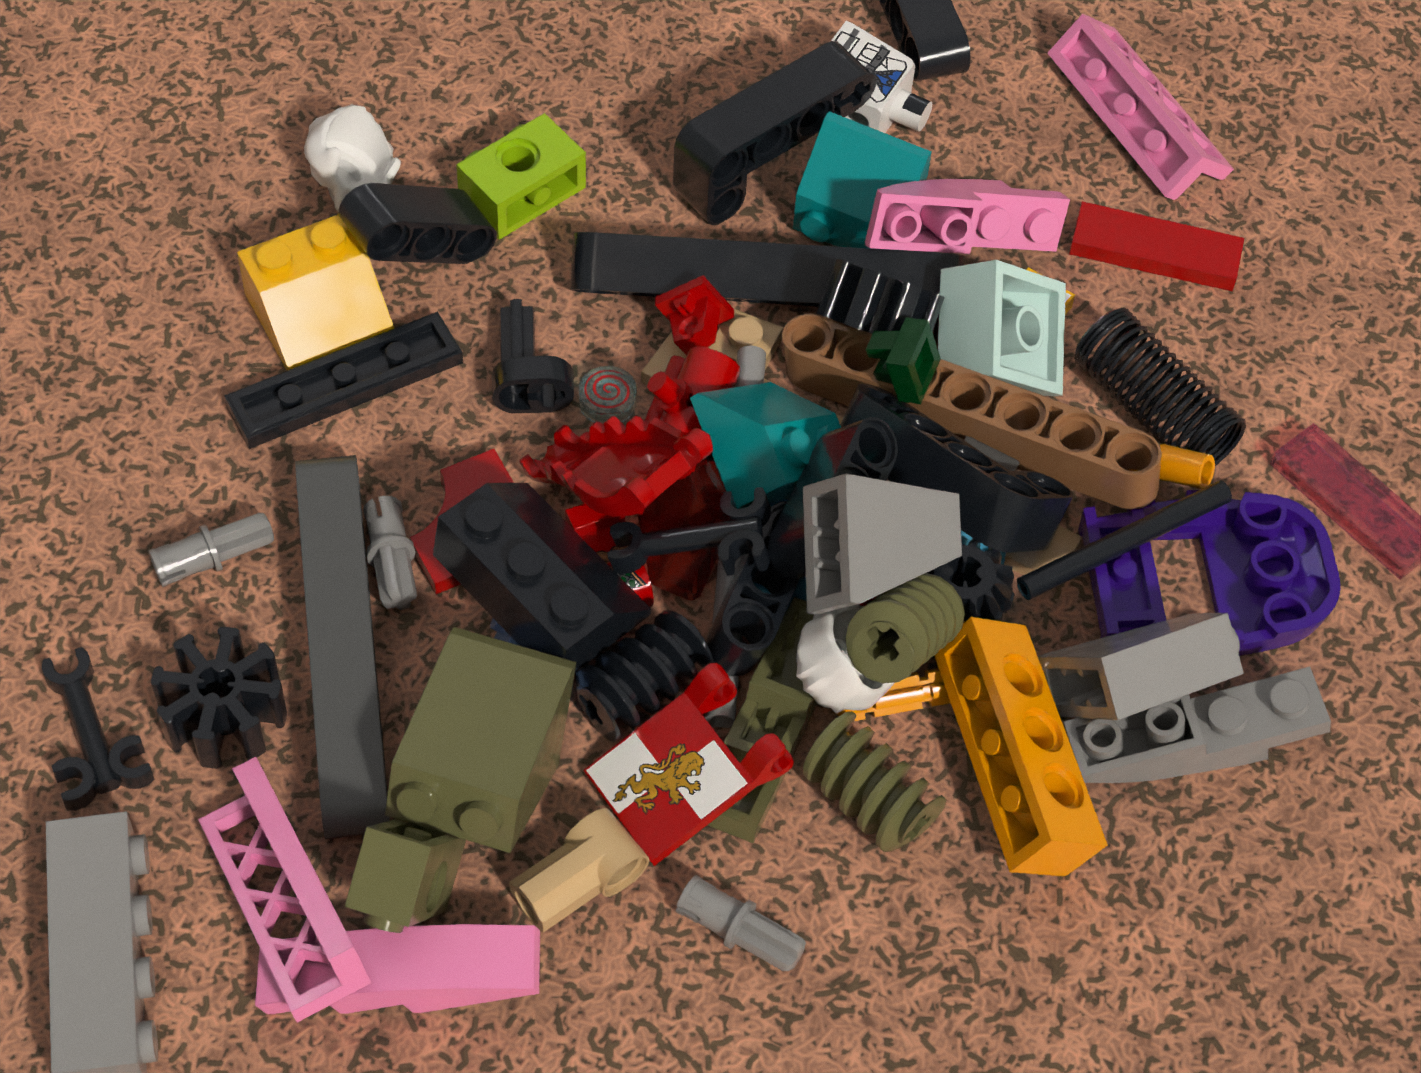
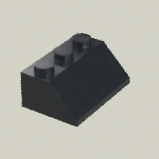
M486 483L438 517L433 550L434 557L519 646L577 662L575 672L651 614L652 609L528 483Z

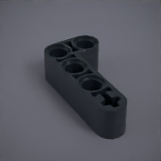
M830 41L689 121L679 132L674 145V189L709 224L719 225L734 216L742 206L746 196L747 174L819 133L823 120L829 111L846 117L862 107L875 90L877 84L876 77L838 41Z
M858 384L840 425L844 427L869 417H876L882 419L890 426L895 434L898 446L896 462L888 476L890 482L959 494L961 530L992 549L1007 553L1044 551L1048 549L1073 498V492L1067 486L1050 476L1036 471H1010L907 402H900L897 396L891 392L870 384Z

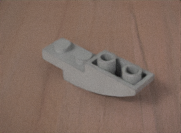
M1309 666L1191 699L1188 694L1120 720L1075 718L1064 721V727L1085 783H1127L1154 781L1267 760L1269 748L1330 732L1331 720Z

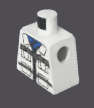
M845 21L831 41H838L877 80L875 90L869 100L845 118L886 133L893 121L920 132L930 116L932 102L911 93L915 72L913 60L855 24Z

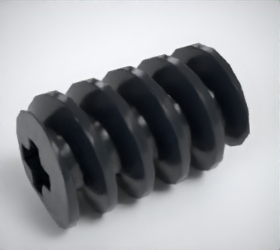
M664 610L655 617L654 624H644L635 631L634 638L625 637L617 643L615 652L605 651L598 656L595 666L585 665L578 670L575 679L577 697L583 711L593 725L607 740L614 743L621 738L615 719L619 717L627 726L634 729L641 723L635 705L639 704L646 712L652 715L660 710V702L655 694L656 690L667 699L673 701L680 696L675 677L677 676L684 684L689 686L698 674L694 664L697 663L704 668L710 663H714L705 639L698 629L684 616L675 611Z

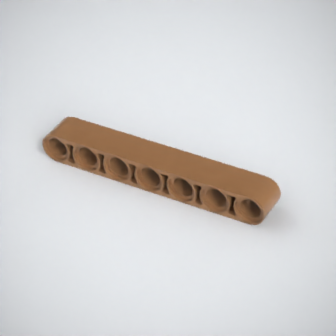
M815 314L799 315L785 325L782 339L787 376L800 389L849 406L858 384L862 383L880 387L896 395L893 384L881 382L875 378L874 371L880 359L869 358L865 350L872 334ZM942 359L938 364L922 403H908L964 440L966 436L972 437L1020 462L1018 470L1036 471L1063 483L1069 489L1130 510L1141 509L1151 504L1157 497L1162 452L1155 438L1143 431Z

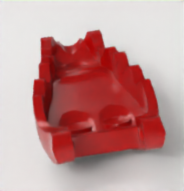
M636 415L625 426L618 418L611 416L604 423L596 421L589 427V432H585L581 436L576 435L568 425H563L554 433V444L547 446V453L540 461L532 459L527 454L519 460V463L526 476L530 479L542 483L558 484L569 490L598 513L611 517L642 515L645 508L677 480L685 479L694 472L697 464L712 453L713 445L710 435L699 428H693L687 433L656 417L648 424L640 416Z

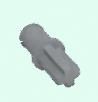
M379 496L382 516H378L376 503L373 499L369 500L363 508L370 538L366 557L368 563L375 568L382 605L387 609L397 607L401 611L409 608L411 601L417 597L411 565L416 552L413 542L406 537L401 501L392 496Z
M257 513L211 531L208 530L205 524L199 526L200 532L179 541L168 543L155 549L152 548L148 552L162 587H165L187 576L211 568H215L216 572L223 570L221 562L271 544L274 541V533L267 516L264 513Z
M697 875L688 882L677 902L675 912L701 924L724 938V946L732 949L736 944L781 971L792 970L799 962L805 949L806 942L802 937L756 912L757 904L749 899L743 903L715 888V886Z

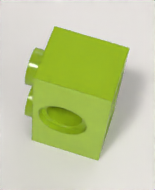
M545 113L526 124L516 126L508 135L482 150L470 153L463 161L456 164L458 189L464 190L497 232L498 240L586 188V152Z

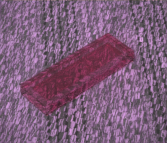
M1311 424L1274 452L1270 465L1401 580L1421 564V516L1316 424Z

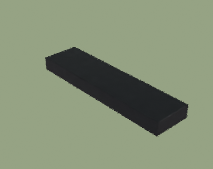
M437 311L224 395L228 411L248 448L251 449L463 363V353Z

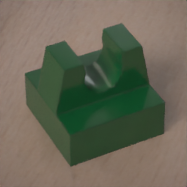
M906 317L900 331H874L865 350L869 358L880 359L874 371L876 380L893 384L900 402L921 404L941 358L929 321Z

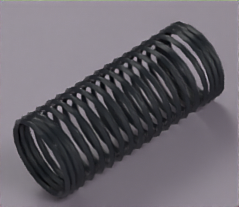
M1117 308L1100 317L1090 326L1077 344L1074 354L1076 364H1079L1085 372H1089L1090 377L1096 379L1097 384L1103 386L1104 390L1109 392L1112 398L1117 399L1118 404L1124 406L1125 411L1130 412L1133 419H1138L1139 424L1145 426L1147 432L1152 433L1153 437L1159 440L1161 444L1180 447L1182 442L1189 439L1186 446L1182 448L1203 453L1219 439L1206 452V454L1214 457L1216 466L1229 455L1242 438L1246 429V420L1237 414L1234 408L1227 407V402L1220 400L1219 394L1212 392V387H1205V381L1198 380V375L1191 373L1190 367L1184 366L1183 360L1176 358V353H1170L1169 347L1162 346V340L1155 339L1154 333L1148 332L1146 326H1141V321L1137 320V317L1133 316L1129 309ZM1124 321V323H1122L1120 326H1118L1117 328H1115V329L1102 341V343H1101V344L1099 345V347L1096 349L1094 355H1093L1092 357L1088 358L1089 355H1090V353L1092 352L1093 348H1094V347L1097 345V343L1102 339V337L1105 336L1112 328H1114L1115 326H1117L1118 324H1120L1121 322ZM1139 342L1135 350L1123 362H1121L1117 367H1115V365L1118 363L1121 357L1132 346ZM1145 350L1143 355L1136 361V363L1123 374H1121L1128 366V364L1140 352ZM1161 351H1165V354L1160 356ZM1153 356L1149 363L1136 376L1129 380L1135 373V371L1147 359ZM1169 357L1172 358V361L1167 362ZM1160 363L1158 367L1153 371V373L1145 381L1138 385L1142 378L1154 366ZM1179 364V368L1174 369L1175 365ZM1107 368L1106 372L1101 374V371ZM1166 370V372L1164 373V375L1155 383V385L1152 386L1149 390L1146 391V389L1149 387V385H1150L1161 373H1163V372ZM1186 371V375L1181 376L1182 372ZM1115 374L1113 379L1108 381V378ZM1173 377L1170 383L1153 398L1157 391ZM1193 378V381L1188 383L1189 379ZM1122 380L1120 386L1115 388L1116 383ZM1199 384L1201 387L1195 390L1196 386ZM1179 385L1176 391L1161 404L1164 398ZM1129 387L1127 393L1122 394L1123 390ZM1207 391L1208 394L1202 397L1203 393ZM1186 392V394L1179 400V402H1178L1174 407H1172V408L1169 410V408L1172 406V404H1173L1182 394H1184V393ZM1136 394L1134 400L1129 401L1130 397ZM1212 398H1215L1214 403L1208 405L1210 403V400ZM1193 399V401L1184 409V411L1177 416V414ZM1144 400L1142 405L1140 407H1137V404ZM1222 405V409L1215 412L1218 406ZM1151 407L1150 411L1144 414L1145 409ZM1198 407H1200V408L1185 422V420H1186ZM1159 413L1157 418L1151 421L1152 416ZM1205 414H1207V415L1193 428V426H1194ZM1167 419L1164 425L1158 428L1160 422ZM1174 426L1169 434H1165L1167 429ZM1181 433V435L1179 436V438H1178L1177 440L1173 441V438H1174L1177 434Z

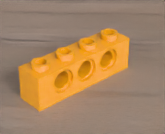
M970 617L963 623V627L955 639L939 650L934 656L1009 872L1052 876L1069 875L1107 847L1108 844L1026 625Z

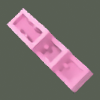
M456 924L404 926L401 933L388 932L377 928L346 931L372 983L330 1006L340 1014L404 1005L412 1013H424L539 994L540 930L535 925ZM316 936L312 945L321 946ZM298 937L286 938V940L296 941ZM259 948L255 1006L266 1014L290 1012L268 963ZM280 955L285 965L289 956ZM305 960L294 986L300 995L336 976L330 964Z

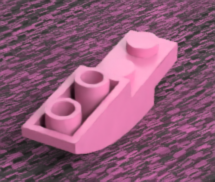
M936 179L890 185L877 189L865 245L873 249L970 254L972 247L1056 252L1070 199L1058 191L1011 188L1001 180Z

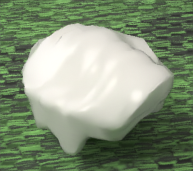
M350 104L338 108L329 114L316 118L309 126L308 136L304 145L305 158L310 163L311 175L321 186L328 188L338 213L341 201L354 188L368 183L392 184L401 165V160L393 157L394 148L387 141L381 126L375 121L372 114L366 111L364 106Z
M859 604L821 614H814L813 620L804 625L798 643L796 677L803 682V691L809 693L819 705L825 708H832L836 714L843 710H866L871 708L894 684L880 683L868 679L855 669L848 656L845 637L849 622L856 612L864 607Z

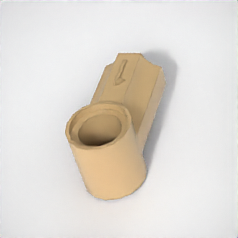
M602 808L580 820L565 837L563 846L509 882L510 892L518 903L520 910L531 924L544 933L600 893L606 897L618 894L643 874L650 860L611 811Z

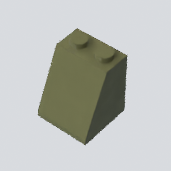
M453 627L392 761L385 815L511 853L558 768L577 662Z

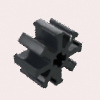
M836 259L817 314L871 334L874 331H900L906 317L928 320L933 331L945 297L871 269Z
M231 627L218 628L217 632L220 642L215 659L207 661L197 649L193 635L188 634L173 644L180 672L164 671L163 667L157 666L154 668L151 678V685L158 705L157 714L165 741L177 753L182 750L183 744L193 739L200 765L206 768L219 769L222 767L220 752L224 735L233 734L243 746L246 759L250 760L266 752L260 722L273 723L277 728H283L287 718V708L274 652L266 643L262 642L258 645V650L245 657L240 631L237 628Z

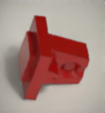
M704 275L655 297V306L670 321L674 343L686 356L692 347H709L716 342L718 325L734 318V308Z

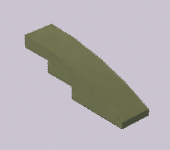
M797 597L792 599L775 638L766 649L749 682L747 698L724 740L726 746L739 762L742 761L751 747L761 737L769 733L777 735L786 746L788 752L794 757L816 708L817 702L809 693L803 691V682L796 677V656L801 631L804 625L814 618V614L807 613V601ZM785 774L757 786L707 826L754 843Z

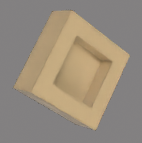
M734 309V318L721 324L717 331L716 342L708 348L717 350L737 362V352L741 347H760L766 352V370L782 341L783 327Z

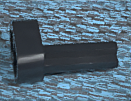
M522 299L510 300V307H502L500 309L501 362L495 366L492 373L493 402L500 410L511 414L560 411L568 407L573 401V369L566 360L559 357L535 356L533 306H522Z

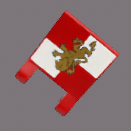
M710 663L695 676L684 693L583 770L636 843L647 854L654 866L757 786L784 775L794 764L793 757L786 749L784 743L773 733L761 737L751 747L742 761L739 762L702 714L726 705L737 694L735 684L718 663Z

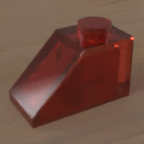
M703 459L697 464L694 472L685 479L677 480L647 506L644 513L638 515L642 533L726 521L720 508V498L726 492L715 461ZM718 547L648 557L646 563L650 583L688 601L700 597L718 557Z

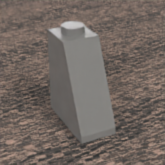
M842 474L803 487L807 613L821 614L861 604L962 556L959 494L851 474Z
M1191 613L1038 656L1060 717L1120 720L1244 674L1239 657V639L1234 628L1231 626L1228 613Z

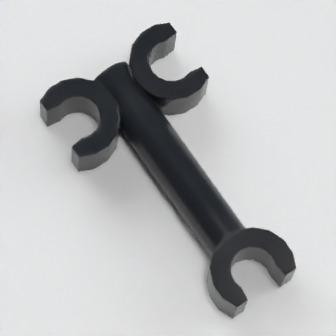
M762 487L755 488L753 503L746 508L737 509L731 491L724 492L720 498V508L726 520L723 522L644 533L635 523L627 521L616 523L610 526V534L616 547L626 548L608 551L610 564L616 573L626 574L640 569L646 563L648 557L718 547V556L727 576L735 574V562L744 554H753L759 572L766 571L770 564V556L763 540L762 527L771 516V506Z
M83 647L75 649L79 664L69 674H59L56 672L51 658L44 659L42 662V671L48 687L64 697L84 759L66 757L52 765L57 783L71 778L82 779L78 787L61 793L67 811H77L87 807L93 802L97 793L104 794L116 790L120 785L129 789H140L148 786L155 780L149 763L135 768L124 766L128 759L145 753L140 736L130 735L121 738L109 750L88 689L93 679L94 669L88 652Z

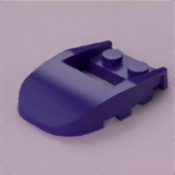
M1187 490L1185 497L1199 490ZM1245 492L1242 500L1232 499L1231 502L1153 539H1199L1215 613H1228L1231 626L1234 628L1239 639V656L1288 646L1306 638L1323 623L1335 608L1339 599L1340 577L1329 535L1321 521L1309 509L1289 498L1273 494ZM1154 499L1151 504L1141 509H1127L1124 513L1097 517L1095 506L1083 508L1078 533L1082 536L1085 546L1180 499L1155 502ZM1150 541L1089 571L1101 632L1100 638L1166 621Z

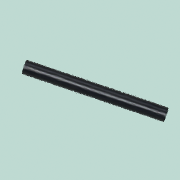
M1219 480L1017 578L1018 589L1026 600H1031L1231 502V491L1224 481Z

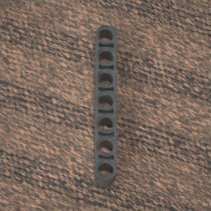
M356 455L295 461L319 792L325 840L365 835L368 826L390 821V817L385 815L388 789L357 457Z

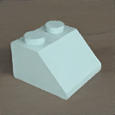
M999 260L941 269L939 295L945 298L939 312L938 352L940 358L1042 396H1063L1066 283Z

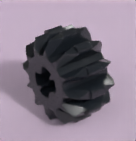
M974 538L969 541L968 545H962V556L927 573L941 577L955 588L963 603L965 612L963 623L970 617L1001 621L1003 613H1007V610L1011 609L1015 596L1012 592L1013 566L1000 564L1002 559L1000 551L995 549L983 551L980 549V542Z

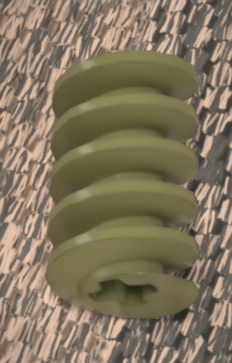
M924 573L878 595L874 600L867 603L866 606L859 609L848 624L845 637L847 653L855 669L868 679L880 683H896L909 677L912 672L918 670L922 664L929 661L932 656L936 655L939 650L953 641L963 627L965 616L962 599L951 584L939 576Z
M853 711L845 712L836 717L816 739L805 759L803 775L811 783L821 782V792L829 800L840 799V811L847 817L858 816L857 827L866 835L877 833L876 845L883 852H892L908 844L926 831L943 811L947 800L941 795L924 804L921 800L929 786L928 781L921 778L906 787L903 782L911 766L904 760L888 770L885 764L893 749L885 743L869 752L866 748L875 732L867 726L851 735L849 730L856 719V714Z

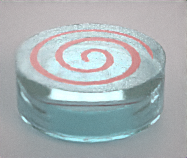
M602 366L590 370L583 376L579 384V407L586 418L592 422L599 421L604 423L611 416H615L623 422L633 414L637 404V386L635 380L628 372L614 366Z

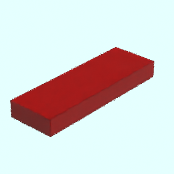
M1082 201L1069 255L1233 292L1245 238Z

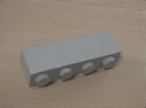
M127 811L46 821L51 1073H147L146 1063L158 1062V1038L154 1020L145 1021L144 999L155 997L153 961L151 956L142 957L141 936L152 935L153 931L148 894L139 895L138 875L149 874L150 872L146 835H135Z

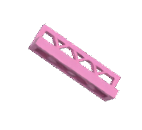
M1082 14L1048 51V55L1165 197L1173 200L1177 199L1201 173L1223 180L1234 170L1114 27Z
M254 757L232 768L245 796L198 820L294 1019L298 1023L372 982L257 757ZM256 815L260 824L249 846L224 842L220 833ZM268 842L270 843L273 850L265 849ZM234 860L241 861L238 869ZM258 864L283 869L272 893L247 888ZM291 889H293L296 897L288 896ZM256 906L265 908L261 916ZM281 911L307 917L296 941L270 936ZM316 936L321 946L312 945ZM280 955L289 956L285 965ZM305 960L330 964L336 976L300 995L298 994L294 983Z

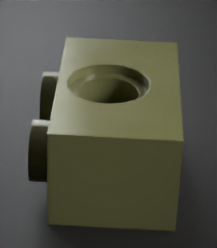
M399 819L368 826L344 907L365 913L363 919L365 924L395 933L403 932L404 926L420 925L422 921L446 912L466 840Z

